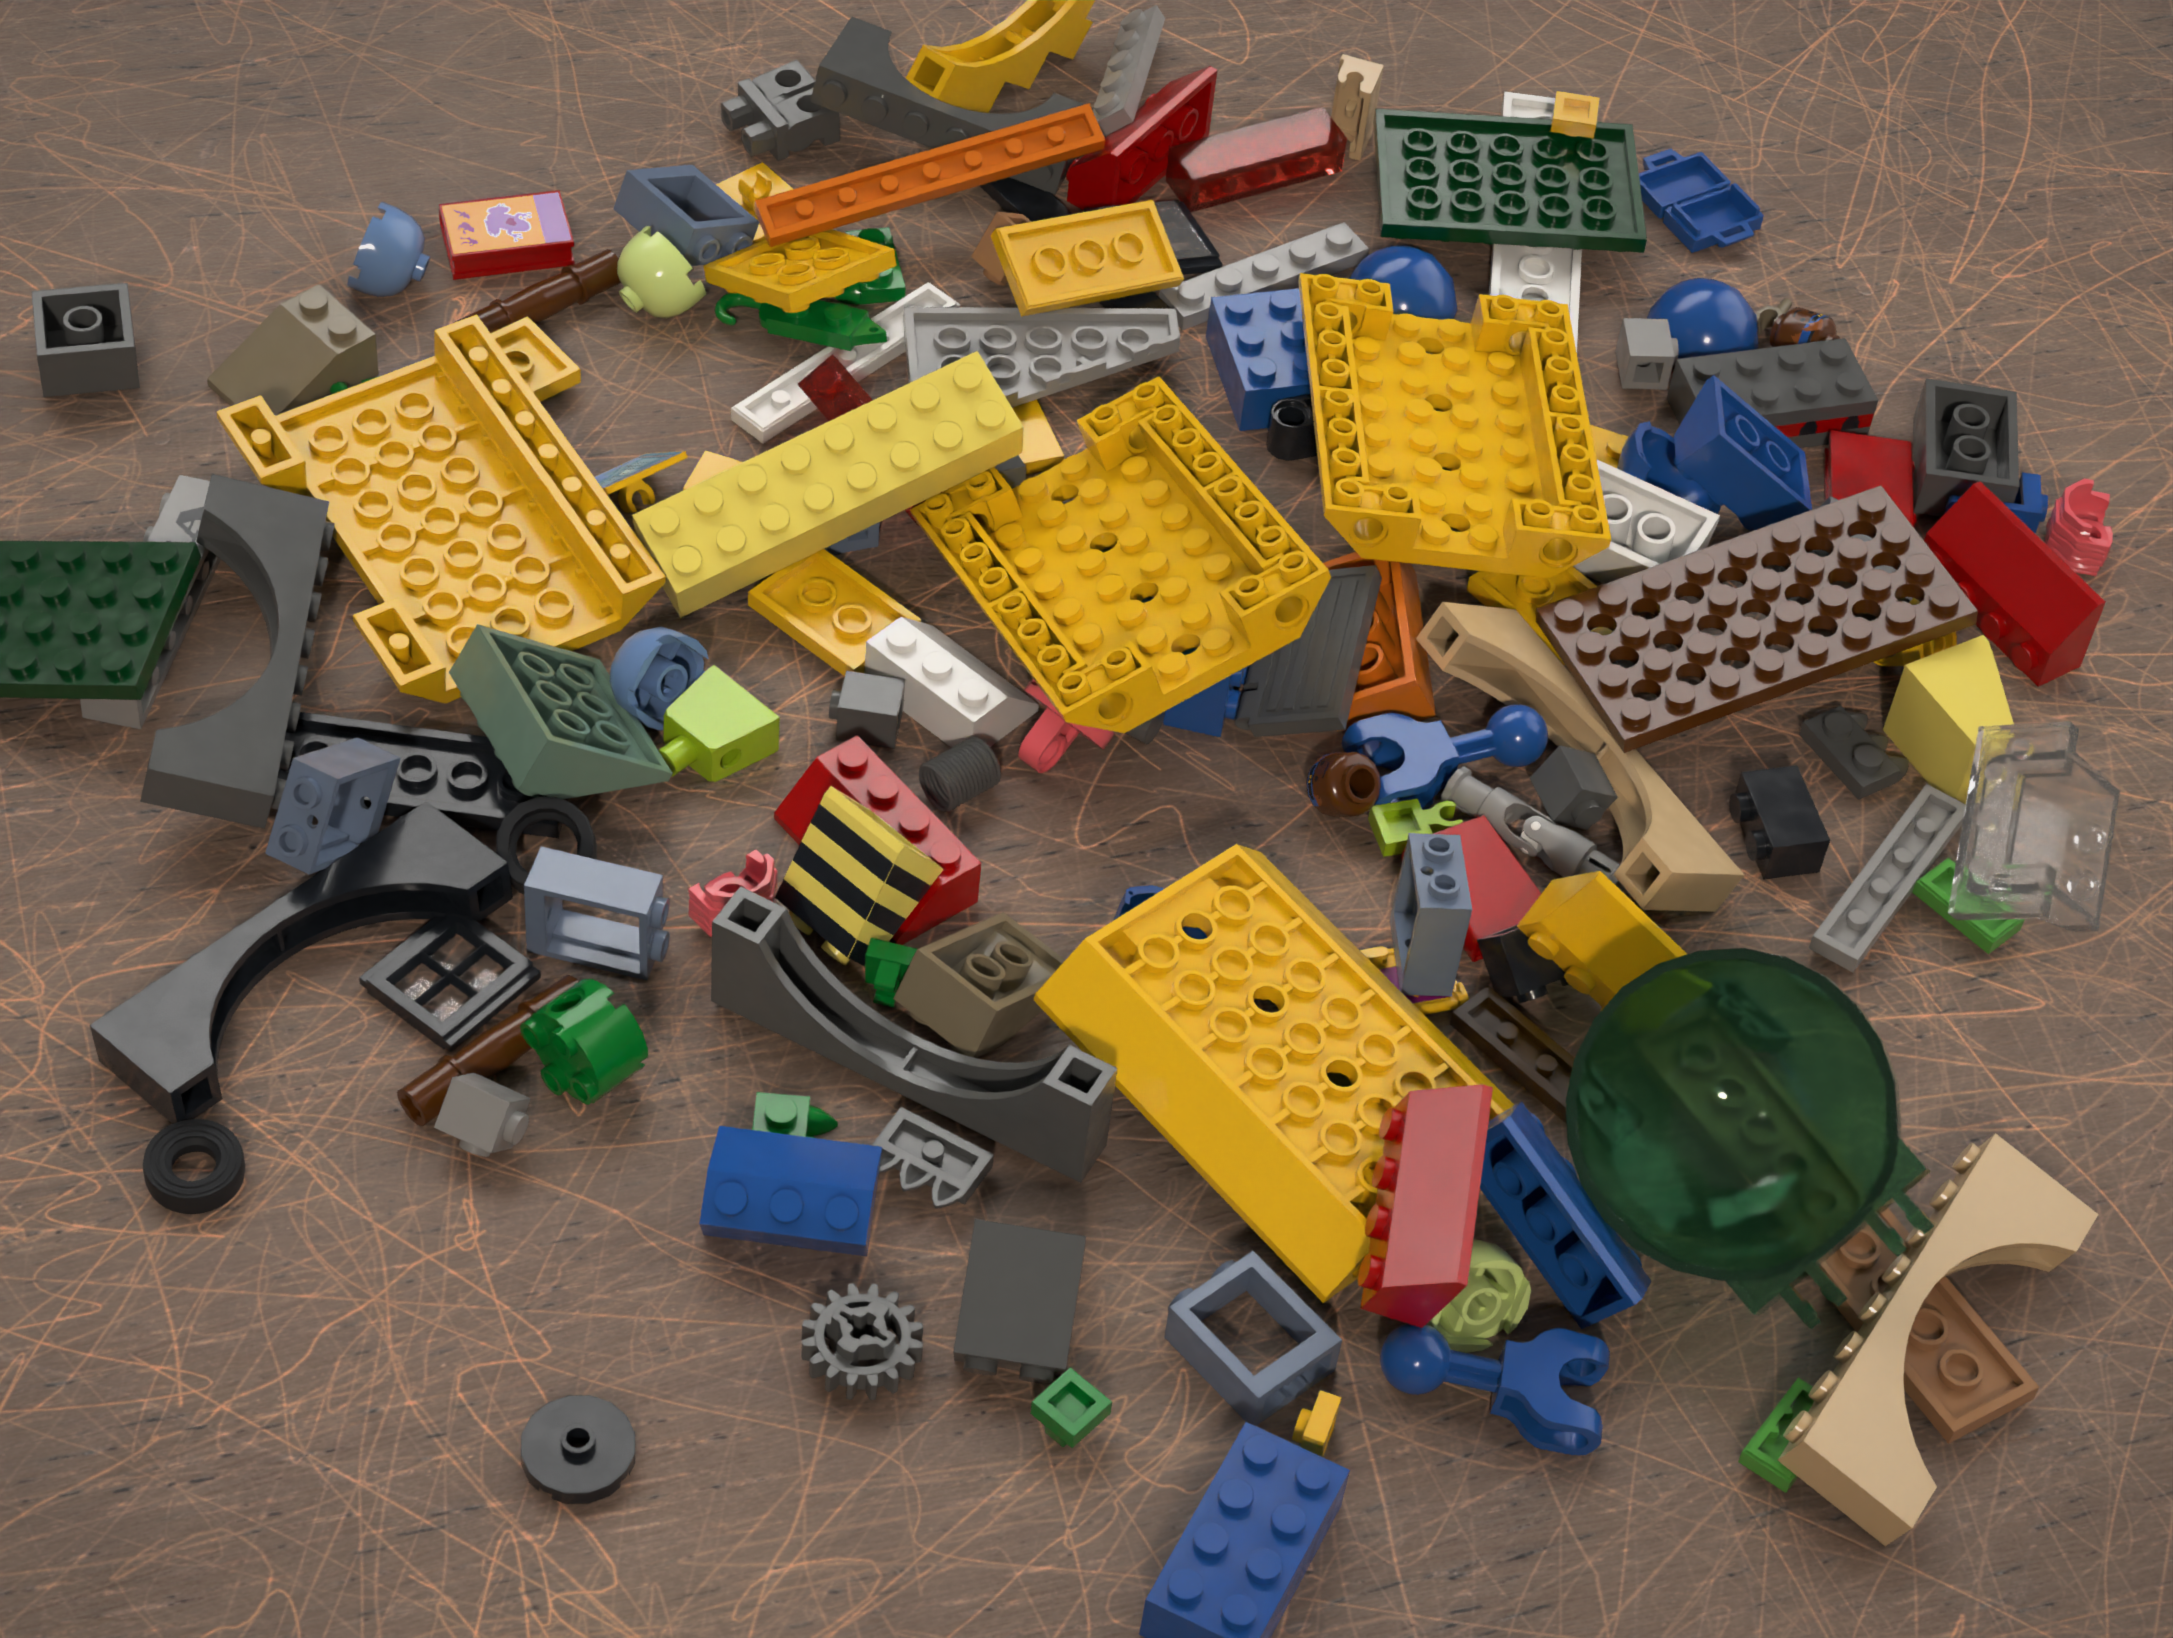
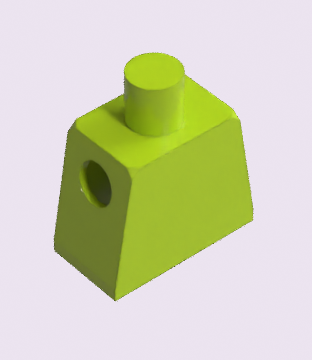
M713 665L666 709L663 715V742L665 746L658 751L673 772L672 776L690 766L707 781L717 782L779 750L780 717Z

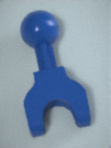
M1521 704L1508 705L1496 711L1484 730L1451 738L1441 720L1423 723L1402 714L1385 713L1360 720L1349 726L1342 738L1341 744L1344 752L1354 751L1366 755L1376 766H1382L1393 771L1380 777L1381 788L1375 805L1418 799L1422 810L1429 809L1433 804L1435 795L1440 790L1445 789L1447 782L1458 769L1459 764L1491 756L1498 762L1510 767H1524L1535 762L1546 749L1548 728L1543 717L1536 710Z
M1404 1324L1394 1329L1386 1337L1380 1352L1382 1372L1388 1382L1401 1392L1412 1395L1426 1394L1438 1388L1443 1382L1492 1392L1490 1414L1510 1420L1515 1424L1519 1433L1536 1448L1569 1455H1587L1601 1444L1603 1425L1597 1410L1570 1399L1561 1388L1562 1385L1592 1386L1605 1375L1609 1369L1610 1351L1607 1344L1599 1338L1567 1329L1555 1328L1540 1333L1532 1341L1525 1343L1506 1340L1499 1359L1495 1360L1450 1350L1446 1338L1430 1325L1426 1324L1423 1328L1411 1324Z

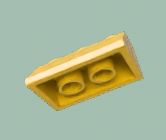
M1601 871L1553 879L1517 925L1529 937L1528 944L1538 955L1553 960L1566 972L1564 978L1568 984L1583 994H1589L1602 1007L1600 1011L1604 1018L1622 1029L1651 1026L1701 987L1710 977L1702 967Z

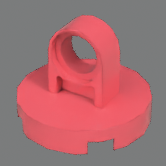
M1033 678L1024 689L1028 695L1046 708L1022 741L1018 754L1020 760L1038 773L1049 771L1060 760L1079 733L1103 750L1115 735L1113 731L1066 723Z

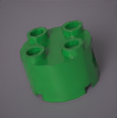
M582 979L534 1012L520 1026L523 1038L536 1051L544 1065V1068L541 1069V1077L549 1090L557 1096L567 1092L586 1105L595 1103L643 1069L646 1064L641 1062L648 1058V1047L643 1032L633 1014L625 1004L615 1009L607 1000L614 992L606 985L594 979Z

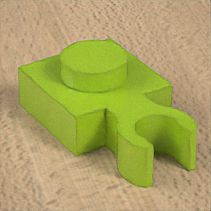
M1418 799L1374 805L1370 809L1368 821L1383 857L1402 854L1406 847L1409 833L1433 834L1463 823L1462 819L1454 821L1444 820L1453 818L1456 804L1452 801L1439 802L1431 809L1422 810Z

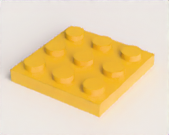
M834 229L773 247H769L765 239L703 265L707 283L724 288L728 293H739L753 298L758 303H768L777 306L787 313L805 311L812 302L824 297L839 296L845 292V288L858 282L876 280L879 277V273L897 266L893 248Z

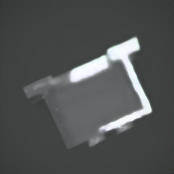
M2071 721L1978 727L1948 907V914L1954 919H2040L2068 931L2099 930L2120 791L2076 753L2079 728Z

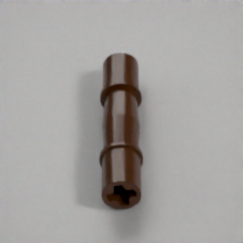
M606 249L573 266L567 265L563 267L560 274L535 283L504 301L496 299L489 306L455 322L477 314L490 333L527 316L536 324L576 302L582 305L589 298L620 284L621 281L617 274L619 258L613 251Z
M571 975L564 976L531 1000L520 1003L516 1013L481 1033L452 1057L444 1055L438 1060L436 1065L399 1089L397 1092L398 1100L408 1117L417 1125L424 1126L439 1115L452 1077L476 1073L489 1079L508 1068L532 1048L521 1034V1024L528 1020L534 1012L579 981Z

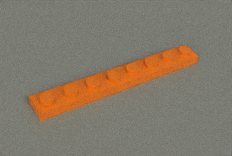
M1088 103L755 200L754 211L769 247H773L1104 149L1106 140Z

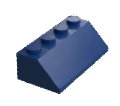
M1522 1101L1489 1121L1480 1189L1580 1328L1588 1327L1637 1304L1644 1297L1651 1279L1643 1270L1638 1255L1625 1245L1610 1224L1606 1211L1601 1205L1593 1201L1580 1183L1572 1164L1559 1154L1546 1136L1541 1121L1528 1111Z

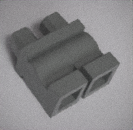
M798 60L761 74L752 81L750 78L738 82V97L721 103V119L729 131L748 126L741 129V141L744 149L751 157L770 151L775 159L780 161L789 157V151H801L807 148L813 141L819 140L823 146L840 141L839 113L810 102L815 80Z

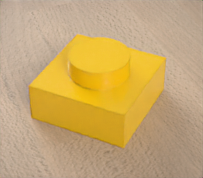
M1557 91L1550 132L1594 139L1600 98Z
M1320 1390L1313 1410L1302 1408L1292 1440L1301 1443L1300 1447L1324 1457L1335 1428L1342 1397Z

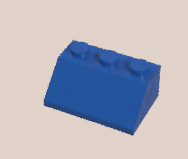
M1715 375L1707 379L1674 434L1676 454L1674 462L1681 475L1688 480L1693 479L1706 489L1710 498L1717 505H1725L1749 531L1757 530L1812 510L1805 452Z
M719 1126L706 1176L699 1222L702 1233L705 1236L867 1256L882 1147Z

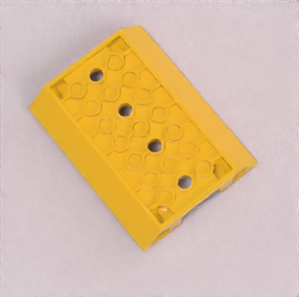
M1300 273L1298 282L1324 517L1361 558L1552 578L1609 547L1611 542L1610 529L1568 304H1560L1551 300L1517 299L1508 295L1491 296L1479 294L1471 323L1460 322L1455 319L1422 318L1411 314L1396 315L1393 314L1389 283H1380L1372 279L1354 280L1337 278L1328 274L1311 275ZM1451 528L1457 529L1461 532L1452 531Z
M1160 376L1138 385L1134 390L1108 404L1098 406L1091 413L1078 419L1077 423L1087 449L1067 457L1061 463L1035 477L1024 480L1012 489L994 466L940 494L928 498L925 502L910 509L913 518L1066 723L1124 734L1300 638L1331 579L1329 569ZM1068 499H1073L1072 501H1070V502H1068V503H1065V504L1062 503V502H1064V501H1066V500H1068ZM1113 547V548L1110 549L1109 551H1106V552H1102V551H1101V550H1103V549H1105V548ZM1155 596V597H1154L1153 599H1151L1150 601H1147V602H1144V603L1141 602V600H1143V599H1145V598H1147V597ZM1197 648L1194 652L1190 654L1184 655L1182 653L1185 650Z
M1235 844L1086 937L1035 993L1033 998L1035 1003L1081 1051L1117 1068L1115 1086L1322 1303H1325L1358 1279L1361 1263L1369 1252L1371 1237L1365 1235V1224L1371 1208L1376 1204L1378 1188L1372 1186V1176L1377 1161L1383 1155L1385 1140L1379 1138V1128L1386 1110L1389 1107L1394 1108L1409 1091L1480 1084L1493 1087L1489 1121L1515 1106L1261 852ZM1185 926L1190 928L1198 927L1204 931L1207 938H1191L1182 928ZM1254 1000H1270L1278 1007L1279 1011L1273 1013L1265 1012L1257 1007ZM1327 1073H1341L1350 1080L1352 1086L1341 1087L1335 1085L1329 1080Z

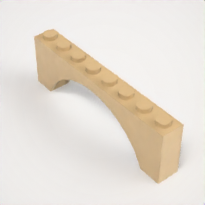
M1442 602L1416 638L1442 671L1476 686L1507 706L1521 704L1533 708L1543 717L1548 728V738L1557 746L1561 745L1596 755L1618 796L1610 805L1609 810L1620 831L1623 844V858L1621 865L1613 875L1643 910L1716 912L1744 877V874L1636 749L1626 753L1622 751L1571 673L1517 610Z
M1996 1133L1979 1147L1974 1143H1970L1957 1157L1952 1165V1168L1958 1172L1954 1180L1948 1179L1944 1182L1929 1202V1205L1935 1209L1930 1218L1927 1216L1923 1217L1909 1233L1906 1242L1912 1247L1906 1256L1904 1254L1899 1255L1888 1267L1882 1277V1280L1888 1284L1882 1294L1880 1292L1875 1293L1864 1305L1858 1315V1318L1864 1322L1858 1333L1852 1331L1838 1346L1833 1355L1839 1361L1833 1372L1830 1370L1826 1371L1815 1383L1808 1395L1814 1400L1813 1405L1808 1412L1805 1410L1801 1411L1793 1419L1783 1435L1789 1443L1778 1461L1884 1546H1887L1913 1528L1937 1488L1916 1446L1909 1424L1904 1393V1361L1908 1337L1924 1299L1940 1279L1970 1267L1989 1264H2012L2050 1272L2077 1252L2099 1215Z

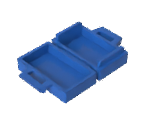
M1668 149L1643 158V166L1647 171L1639 173L1642 201L1659 219L1663 218V223L1691 253L1716 244L1721 248L1753 237V231L1761 228L1764 215L1760 212V207L1736 183L1730 186L1731 181L1704 153L1698 152L1683 157L1673 149Z

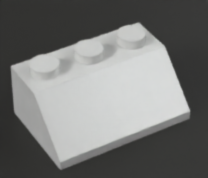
M1597 460L1611 542L1608 548L1574 565L1573 567L1580 573L1606 584L1707 548L1719 522L1720 515Z
M900 617L866 641L864 673L905 679L903 711L951 748L974 736L984 740L991 747L1038 712V703L933 625Z

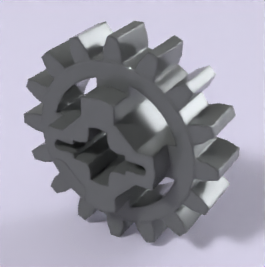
M851 1283L848 1284L847 1296L840 1297L838 1293L831 1289L827 1292L826 1306L818 1303L811 1305L810 1320H803L801 1357L802 1360L810 1361L809 1375L811 1378L826 1375L825 1390L830 1393L841 1385L846 1387V1399L852 1400L857 1393V1389L866 1391L870 1400H876L878 1387L884 1386L894 1394L898 1391L899 1377L912 1380L915 1363L922 1360L923 1324L914 1322L915 1308L913 1305L898 1308V1292L893 1291L886 1298L878 1296V1284L872 1283L867 1294H859L856 1285ZM895 1334L899 1340V1345L895 1343ZM825 1337L830 1340L829 1348L835 1351L834 1355L828 1349Z

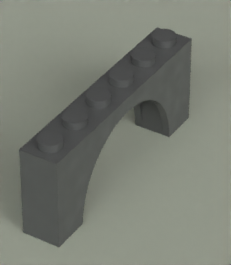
M855 17L850 18L819 64L810 100L814 104L931 148H937L1084 105L1056 93H1053L1045 103L1036 108L1009 114L982 113L947 104L915 87L897 70L888 51L892 31ZM1076 157L1017 174L1010 178L1056 195L1067 175L1070 165Z

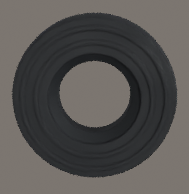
M189 1119L176 1122L162 1129L149 1142L143 1159L145 1184L152 1197L160 1205L171 1211L183 1214H200L212 1211L231 1200L242 1185L245 1174L242 1146L233 1132L217 1122L205 1119ZM191 1152H204L210 1155L216 1162V1166L209 1176L196 1181H185L178 1178L173 1173L172 1167L180 1156Z

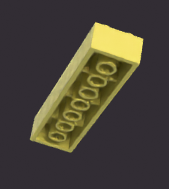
M976 351L633 514L635 534L665 574L666 583L662 587L679 617L682 618L1023 453L1024 427L979 352Z

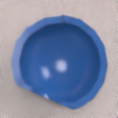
M1389 246L1376 250L1362 259L1349 277V279L1354 280L1372 279L1380 283H1389L1393 314L1396 315L1411 314L1416 317L1444 320L1453 319L1458 310L1453 278L1432 254L1417 248Z
M1706 278L1681 281L1663 293L1651 307L1647 319H1668L1671 338H1677L1678 359L1758 348L1757 315L1738 289L1721 281Z
M1650 421L1640 423L1625 441L1617 469L1718 514L1721 506L1717 505L1710 498L1706 489L1695 480L1684 478L1678 471L1674 462L1676 457L1674 438L1662 429L1651 426Z

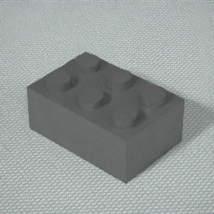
M1926 378L1913 417V462L1915 464L1913 473L1914 513L1942 517L1950 496H1962L1974 483L1979 481L2002 502L2014 503L2019 489L2017 392Z

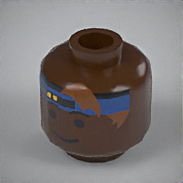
M1795 307L1786 314L1780 315L1773 324L1770 333L1771 347L1840 339L1837 335L1836 325L1831 317L1800 307Z
M1354 751L1325 754L1313 763L1308 772L1306 781L1307 794L1312 805L1322 814L1331 817L1363 815L1375 805L1379 797L1381 788L1380 773L1375 763L1366 755Z

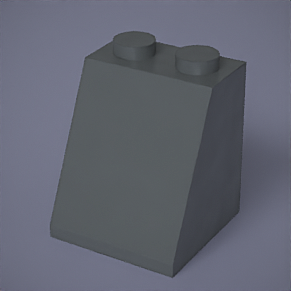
M975 1219L953 1351L954 1361L964 1362L963 1370L981 1375H996L998 1367L1020 1371L1019 1379L1039 1384H1052L1053 1376L1060 1377L1066 1371L1083 1268L1086 1236Z

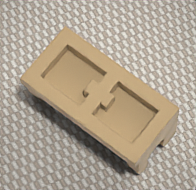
M1342 54L1330 119V127L1332 128L1327 140V146L1330 150L1336 147L1338 140L1346 139L1351 142L1349 158L1361 160L1373 132L1375 109H1377L1384 65Z

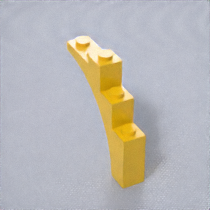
M1027 0L1006 20L983 35L962 44L944 47L923 44L906 79L924 93L942 102L971 111L989 113L1005 81L1030 89L1049 52L1072 60L1074 59L1093 23L1086 17L1095 0Z

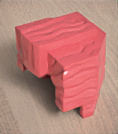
M2084 478L2066 487L2062 497L2056 499L2055 507L2046 525L2044 543L2075 573L2097 576V572L2107 559L2113 542L2111 526H2103L2110 494L2092 491L2094 480Z
M754 850L747 854L746 868L743 869L739 876L736 877L731 871L721 874L704 886L705 893L699 883L688 888L690 893L688 916L709 937H712V921L740 886L777 903L775 896L777 894L778 870L774 867V859L768 853L762 855L759 851Z

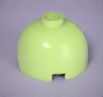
M650 226L644 227L628 242L617 262V274L624 286L619 291V294L623 301L636 313L643 308L654 317L665 319L676 317L698 303L706 295V291L701 280L693 285L688 278V272L693 268L684 256L658 231L651 236Z
M1473 1239L1468 1285L1431 1319L1427 1325L1437 1329L1446 1338L1450 1350L1464 1353L1482 1351L1493 1345L1485 1338L1495 1336L1502 1329L1509 1334L1518 1326L1528 1309L1531 1295L1530 1283L1524 1277L1522 1268L1506 1251L1496 1244Z

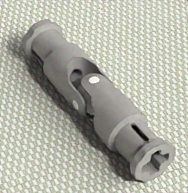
M1465 766L1457 769L1447 782L1440 802H1455L1456 808L1473 818L1484 815L1504 842L1529 856L1539 857L1553 872L1562 877H1569L1601 871L1622 892L1625 889L1613 875L1621 864L1597 851V845L1575 831L1556 825L1548 816L1500 787L1492 789L1471 776V770ZM1518 819H1527L1523 825V832L1520 837L1508 828L1511 823Z

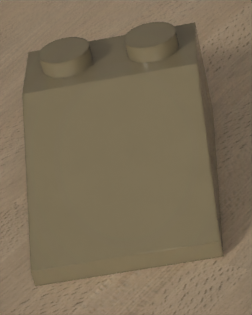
M318 284L281 303L207 378L208 386L230 406L261 395L276 416L331 395L330 388L334 383L345 382L348 388L361 384V380L378 376L376 334Z
M1002 912L918 948L893 999L905 1007L912 1018L919 1023L929 1026L947 1040L949 1046L954 1051L962 1055L978 1058L1001 1047L1042 1011L1033 1000L1035 993L1061 966L1065 959Z

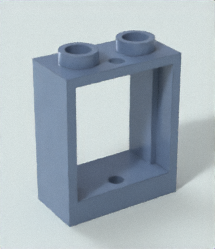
M694 165L627 170L613 208L639 232L644 227L650 226L651 236L657 231L661 233L677 248L691 266L706 265L751 246L759 225V221Z
M358 737L293 758L265 854L310 875L326 869L329 865L355 849L360 843L376 835L379 832L401 758ZM365 797L371 800L370 808L364 804ZM314 816L318 819L317 825H312Z
M1409 833L1390 916L1399 990L1404 995L1452 996L1472 913L1460 835Z
M540 847L524 884L527 952L648 980L654 962H663L670 939L669 931L663 930L670 907V899L663 897V875ZM563 900L638 917L639 927L564 910Z
M1251 1251L1236 1262L1234 1260L1226 1261L1216 1269L1210 1280L1195 1290L1187 1288L1180 1292L1168 1307V1318L1164 1336L1246 1422L1255 1426L1334 1372L1342 1339L1254 1251ZM1245 1291L1299 1344L1256 1375H1253L1201 1322Z

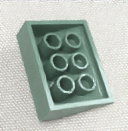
M476 625L449 674L460 690L461 698L469 705L476 717L477 725L485 732L494 747L495 755L503 762L510 774L516 789L531 797L544 795L547 797L569 799L669 781L673 772L640 721L617 704L609 682L610 675L600 659L482 625Z

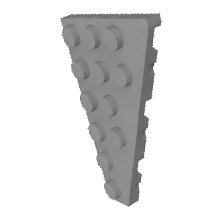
M904 307L903 326L908 383L978 351L1012 408L1177 353L1180 346V331L1176 309L1064 308L1021 317L1018 308Z

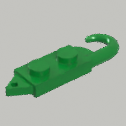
M727 293L717 301L714 309L717 319L731 326L736 324V318L727 313L729 309L737 306L758 309L759 323L763 328L767 329L769 334L851 351L857 345L887 342L886 331L869 318V311L840 303L835 304L817 300L810 303V307L805 311L787 313L782 308L768 303L755 302L753 298L742 294Z

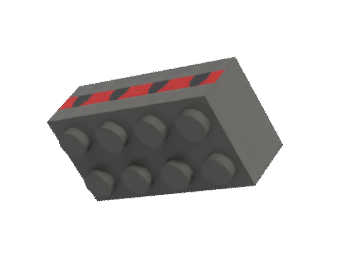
M1846 338L1677 359L1667 395V401L1680 425L1706 380L1715 375L1800 448L1828 445L1831 430L1868 435L1878 403V398Z

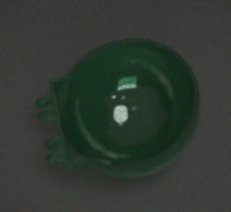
M1746 948L1699 950L1655 965L1623 986L1594 1018L1574 1058L1566 1096L1568 1146L1581 1186L1603 1220L1638 1252L1676 1272L1727 1282L1753 1315H1762L1779 1299L1783 1298L1809 1328L1813 1329L1821 1322L1818 1312L1794 1288L1805 1277L1810 1275L1820 1287L1819 1289L1822 1294L1839 1307L1848 1298L1821 1266L1824 1261L1867 1225L1874 1230L1897 1257L1907 1249L1899 1233L1893 1227H1890L1880 1216L1882 1212L1896 1202L1906 1213V1218L1917 1230H1921L1925 1234L1934 1227L1931 1220L1907 1194V1191L1931 1171L1901 1137L1900 1086L1886 1044L1861 1006L1827 976L1788 957Z

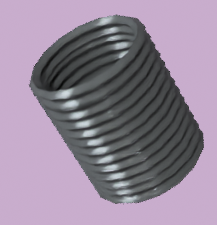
M976 736L970 737L953 748L938 754L937 757L926 761L919 768V780L926 797L937 809L943 812H950L957 806L980 795V793L991 789L1001 779V768L995 753L984 740Z

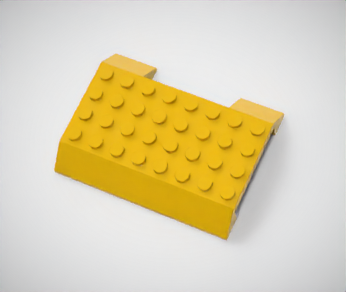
M477 314L434 330L435 356L275 416L261 395L216 412L217 419L262 485L329 501L326 521L335 523L332 536L379 604L354 614V624L400 692L444 704L461 698L460 690L449 674V671L477 624L574 651L620 632L666 583L665 574Z

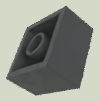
M128 283L31 291L36 352L43 397L140 388Z

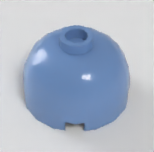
M382 201L378 209L384 216L382 220L374 216L372 217L353 263L358 269H361L359 277L357 279L349 275L347 283L348 287L377 297L393 296L402 292L412 279L420 282L430 260V256L423 254L425 237L417 221L403 210Z
M657 627L638 631L622 644L616 652L611 665L609 682L617 704L635 716L641 724L653 729L663 730V715L666 709L705 672L703 657L709 659L706 649L698 640L668 628Z

